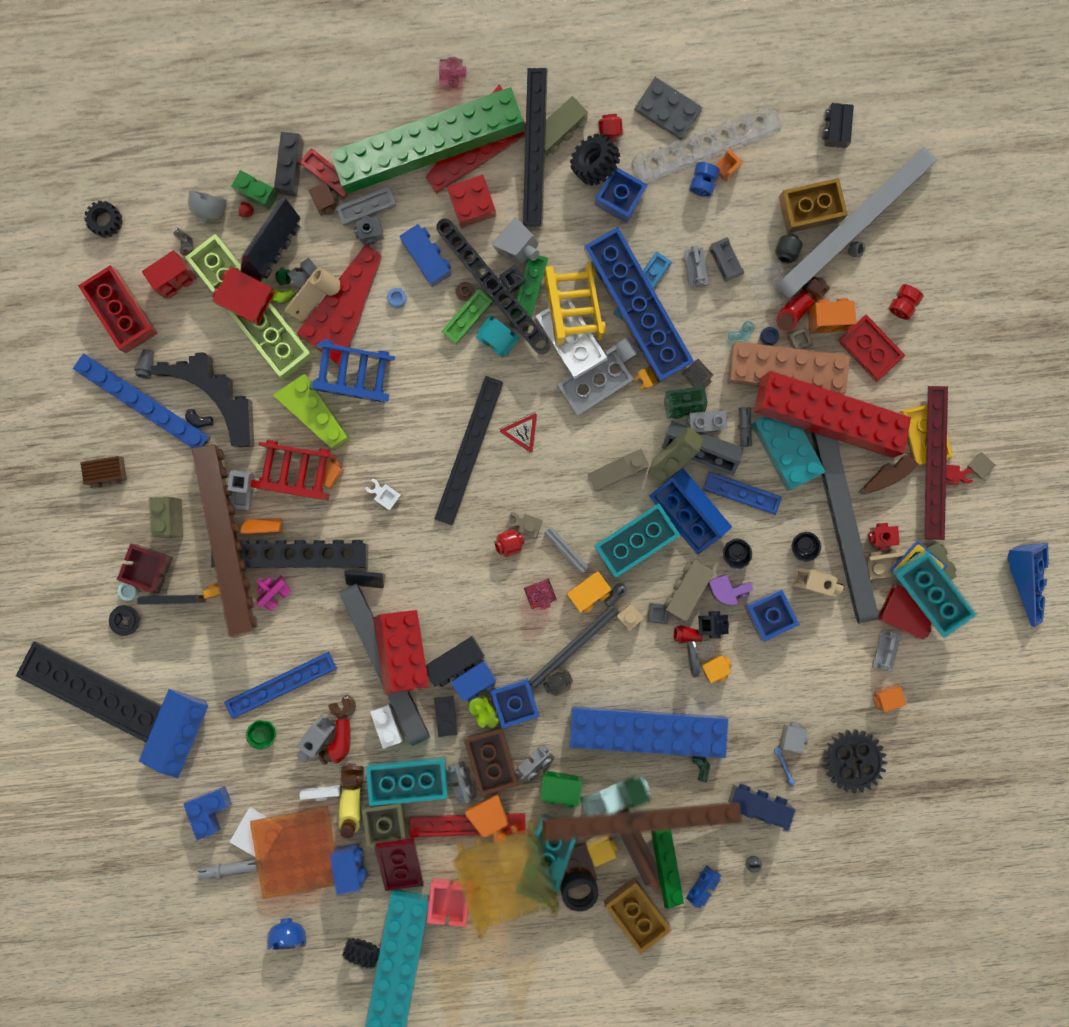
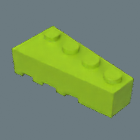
M303 374L273 394L279 402L332 449L336 450L350 440L320 393L309 390L311 380L307 375Z

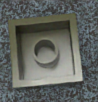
M404 803L376 806L366 804L363 806L362 815L367 848L375 847V843L408 838Z

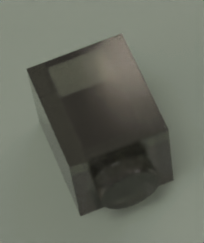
M699 358L682 373L696 390L701 387L705 389L712 383L710 379L713 377V374Z

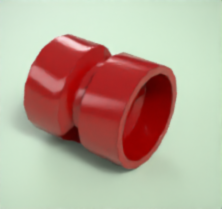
M902 284L896 294L897 299L892 300L888 310L898 318L910 320L916 311L915 307L919 306L924 295L917 288Z

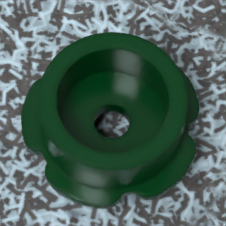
M281 267L280 271H277L275 274V279L280 286L289 285L292 280L287 274L290 270Z

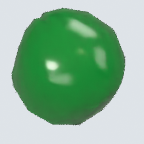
M257 720L249 725L246 731V739L249 745L259 750L271 746L276 738V728L270 721Z

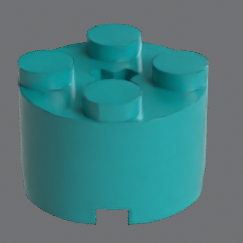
M489 315L477 331L478 335L476 336L483 344L487 346L491 344L493 346L491 350L502 358L505 355L508 356L520 339L517 334L492 315Z

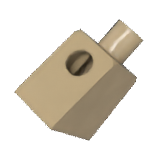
M797 569L793 587L827 596H833V594L840 595L842 593L843 584L837 582V577L810 569Z

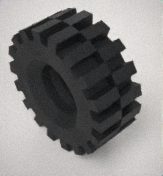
M601 133L600 135L594 134L593 137L590 135L586 141L583 139L580 142V146L577 145L575 147L576 152H572L571 156L573 159H570L572 164L570 168L584 184L593 186L594 183L599 185L601 180L605 182L607 176L611 177L613 175L611 172L617 170L616 164L620 163L618 157L621 156L619 149L607 136Z

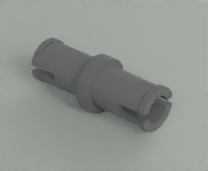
M740 407V424L738 425V430H740V446H752L751 429H753V424H751V407H747V409L746 407Z

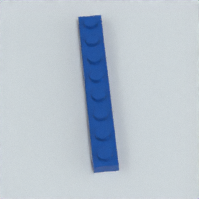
M83 353L73 367V370L194 449L205 446L210 439V436Z

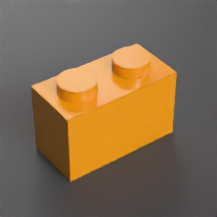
M596 571L566 594L580 612L584 610L587 613L595 607L593 604L598 599L603 601L610 596L609 591L612 589L601 574Z

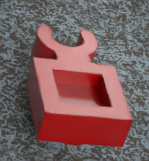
M946 465V484L959 485V480L965 484L972 483L973 480L966 479L965 475L966 473H973V470L964 469L960 471V466Z

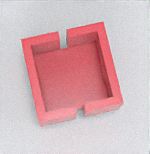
M433 878L430 888L427 923L445 925L446 916H450L449 925L466 927L471 882L454 880L453 884H451L450 879Z

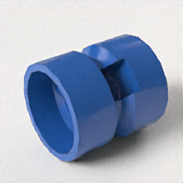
M698 162L693 174L695 177L691 180L689 191L698 196L712 197L715 189L714 182L717 181L720 172L719 167L707 162Z

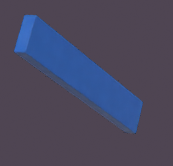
M326 652L224 703L231 718L234 719L337 669L330 652Z

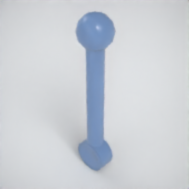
M776 747L774 753L778 755L788 777V784L793 786L795 779L791 777L782 756V749Z

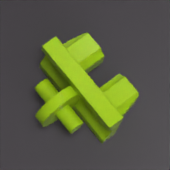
M483 694L481 699L475 698L470 701L469 711L474 714L481 728L487 725L492 729L499 723L500 720L496 716L495 710L486 695Z

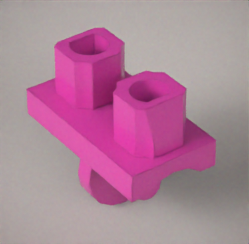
M281 575L274 582L270 577L266 581L262 579L257 581L260 587L256 592L261 594L256 599L257 605L260 608L264 606L272 611L278 605L273 596L278 593L281 597L285 598L291 592Z

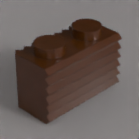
M121 456L80 462L83 484L90 486L91 489L101 488L104 483L119 485L122 480H127L124 458Z

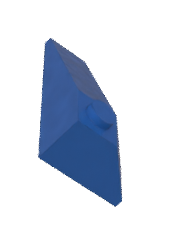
M1048 543L1019 545L1010 549L1007 556L1012 576L1031 627H1036L1042 623L1044 618L1045 597L1042 596L1044 587L1047 586V579L1043 577L1044 568H1048L1049 564Z

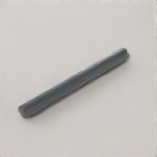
M612 605L538 671L529 680V683L534 688H537L618 614L619 611L616 607Z

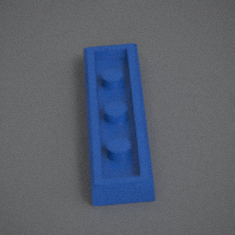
M713 472L708 473L703 487L704 491L776 515L782 498L781 496Z

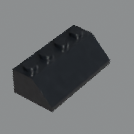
M283 196L242 255L240 272L260 282L264 278L268 279L272 272L271 267L273 264L277 265L282 257L281 252L283 249L287 250L292 242L290 240L293 235L297 236L301 229L299 225L300 216Z

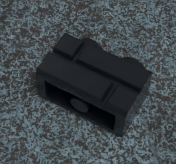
M831 103L829 108L825 109L824 121H827L826 128L822 132V139L825 140L826 147L847 148L851 143L854 105Z

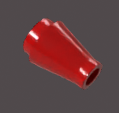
M684 625L675 626L674 641L679 644L690 641L702 642L703 635H699V630Z

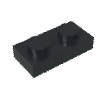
M454 695L434 698L438 737L458 735Z

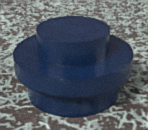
M766 327L760 333V340L764 345L773 346L779 340V333L773 327Z

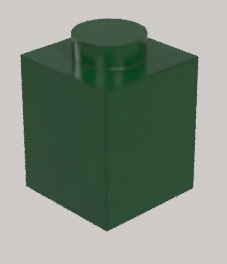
M633 776L622 780L623 785L617 787L626 810L634 809L651 801L642 778L634 779Z

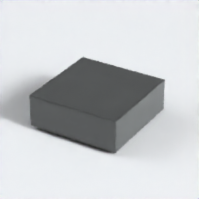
M650 603L648 622L668 624V613L664 611L666 606Z

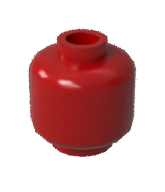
M617 114L602 115V118L598 121L599 135L600 133L604 134L612 142H617V138L623 135L622 118L617 117Z
M511 529L498 534L494 544L499 555L510 557L521 552L524 539L521 533L517 534L515 530Z

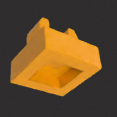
M650 367L638 371L639 375L634 378L635 381L639 379L643 381V385L638 387L639 390L651 388L659 384Z

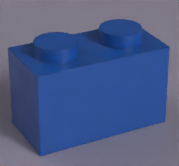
M483 660L480 664L452 680L451 684L463 702L466 700L470 702L479 696L477 693L484 689L486 692L495 686L494 682L497 679L485 660Z

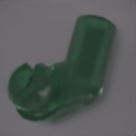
M693 756V764H697L700 769L697 780L707 782L710 771L709 762L706 757Z

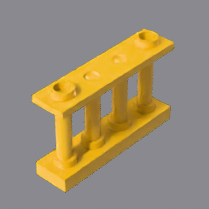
M587 262L584 272L566 274L554 273L553 266L545 267L544 279L556 345H563L565 337H568V335L596 332L597 340H601L603 333L606 332L605 322L601 321L594 283L596 272L594 268L592 269L591 262ZM582 279L587 281L588 289L561 292L557 290L556 286L558 282ZM590 298L591 307L565 310L560 308L559 302L563 299ZM593 315V325L563 326V319L565 317Z

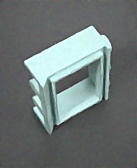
M638 777L642 778L647 789V792L649 794V786L647 782L643 779V777ZM618 782L594 794L580 797L586 815H594L605 811L610 814L624 808L625 806L617 789L618 786L623 785V782Z

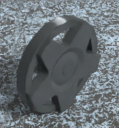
M690 641L687 642L689 665L692 677L697 678L700 674L698 651L695 647V642Z

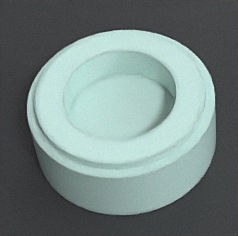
M122 583L118 587V595L122 600L131 601L138 596L139 589L134 586Z

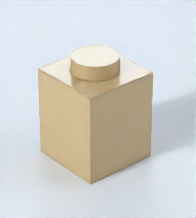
M631 603L616 615L629 631L644 619Z

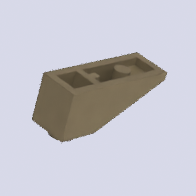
M639 449L589 473L588 476L595 491H598L648 468L649 464L642 449Z

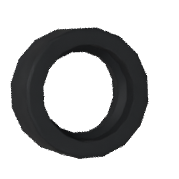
M572 872L564 878L560 887L564 904L573 911L580 912L590 909L597 902L599 896L596 881L587 872ZM583 883L590 886L591 892L582 899H573L568 895V890L575 884Z

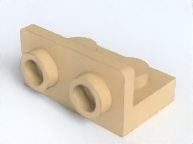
M901 548L890 549L889 554H882V551L870 552L871 556L865 557L870 580L895 576L889 569L907 551L902 552Z

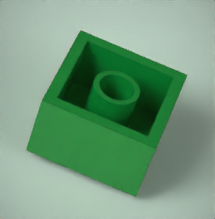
M544 770L540 800L549 805H555V802L563 803V807L574 808V805L579 806L583 784L582 776Z

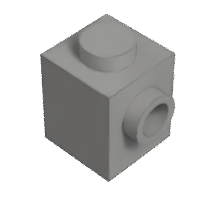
M790 722V725L784 724L780 747L784 750L803 753L804 744L807 745L809 734L806 733L807 730L800 723Z

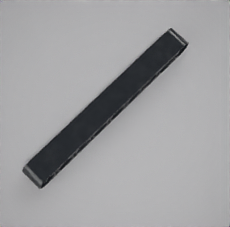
M449 219L439 220L436 230L441 238L533 350L540 355L546 354L550 350V342L546 335ZM445 227H451L449 232H442ZM456 241H462L459 247H454ZM468 255H474L471 261H465ZM480 269H486L484 275H477ZM490 284H498L496 289L489 290ZM502 298H510L507 304L503 305L500 303ZM519 311L522 313L520 318H512L515 312ZM527 326H533L534 329L531 333H524ZM544 340L546 342L544 347H536L538 341Z

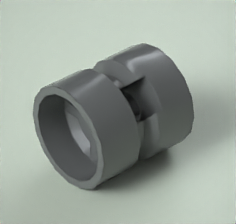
M308 257L300 263V268L295 267L287 274L300 290L317 268Z

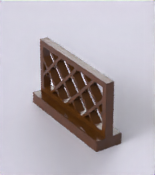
M624 807L616 812H627L629 810H626ZM620 834L645 885L651 883L654 891H659L657 864L642 834Z

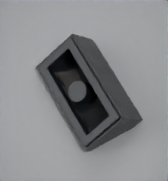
M352 570L344 572L347 585L358 583L359 586L384 588V573Z

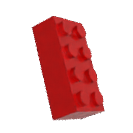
M109 265L78 285L118 350L128 353L158 334L123 277L113 266Z
M417 610L384 613L374 617L385 695L422 690L429 687Z

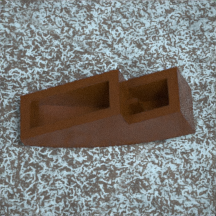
M909 454L903 455L894 466L890 463L884 464L862 487L859 493L866 494L889 487L909 475L919 464Z

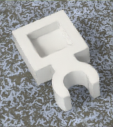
M372 479L371 481L375 483L376 487L373 490L366 487V491L371 494H377L374 500L388 510H391L401 495L386 484L381 488L380 483Z

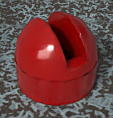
M241 202L239 217L247 218L252 216L254 213L252 205L247 202Z

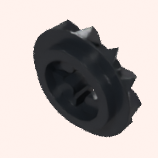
M121 605L110 613L109 626L117 635L128 636L133 634L139 627L140 618L138 611L132 608V606ZM121 615H123V617L131 616L127 621L128 626L127 624L119 625L123 620Z

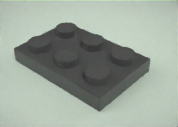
M654 77L634 108V111L679 140L683 139L702 110V106L657 77Z

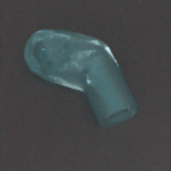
M746 321L738 332H728L729 342L747 340L754 331V324L751 321Z

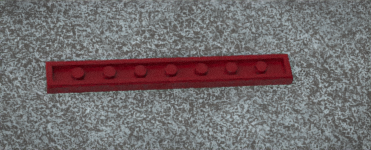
M928 386L924 540H945L948 386Z

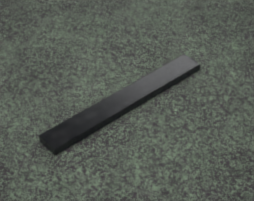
M527 68L524 226L543 227L547 68Z
M488 376L484 378L436 512L435 520L453 526L504 383Z

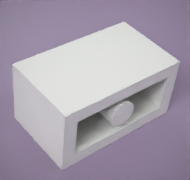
M391 703L373 709L370 712L383 749L401 743L404 740Z

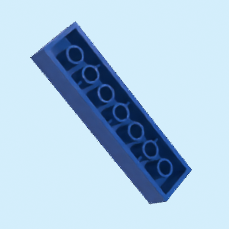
M619 227L585 245L584 252L657 381L661 382L694 362L693 358Z
M572 706L569 745L570 748L726 758L728 718L713 715Z

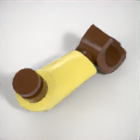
M348 763L347 766L341 768L340 782L343 788L339 802L340 835L346 839L352 838L354 833L360 828V786L363 785L364 767L358 766L355 763Z

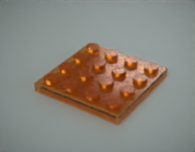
M328 806L250 821L262 899L335 886L330 855L335 849Z

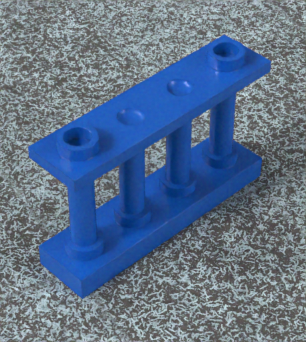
M322 340V342L316 343L315 348L322 349L320 370L316 381L310 382L309 390L381 403L389 401V394L384 393L382 389L386 361L391 362L395 360V356L389 355L390 352L378 351V353L344 347L334 345L333 341ZM330 351L341 353L338 380L335 381V384L328 383L326 379ZM349 354L360 356L357 382L354 387H348L347 383H345ZM368 358L379 360L375 388L372 391L365 390L366 387L364 386Z

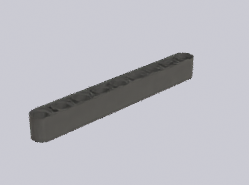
M355 583L339 591L383 685L373 619L374 615L358 583ZM410 692L387 694L411 746L429 739V732Z

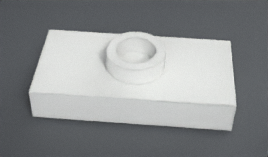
M340 785L305 788L300 792V800L315 798L316 801L327 800V797L339 796L342 789Z

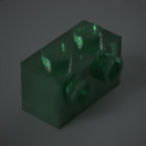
M704 386L666 391L664 398L667 418L674 419L688 416L689 413L705 412L708 404Z

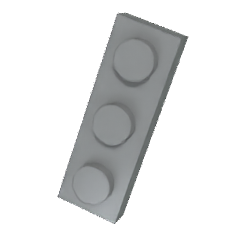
M388 186L337 206L336 209L343 226L360 220L363 216H372L395 207L396 203Z

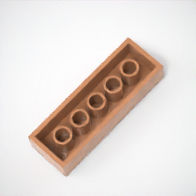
M734 342L731 348L728 383L759 387L761 377L769 371H774L844 395L847 389L850 355Z

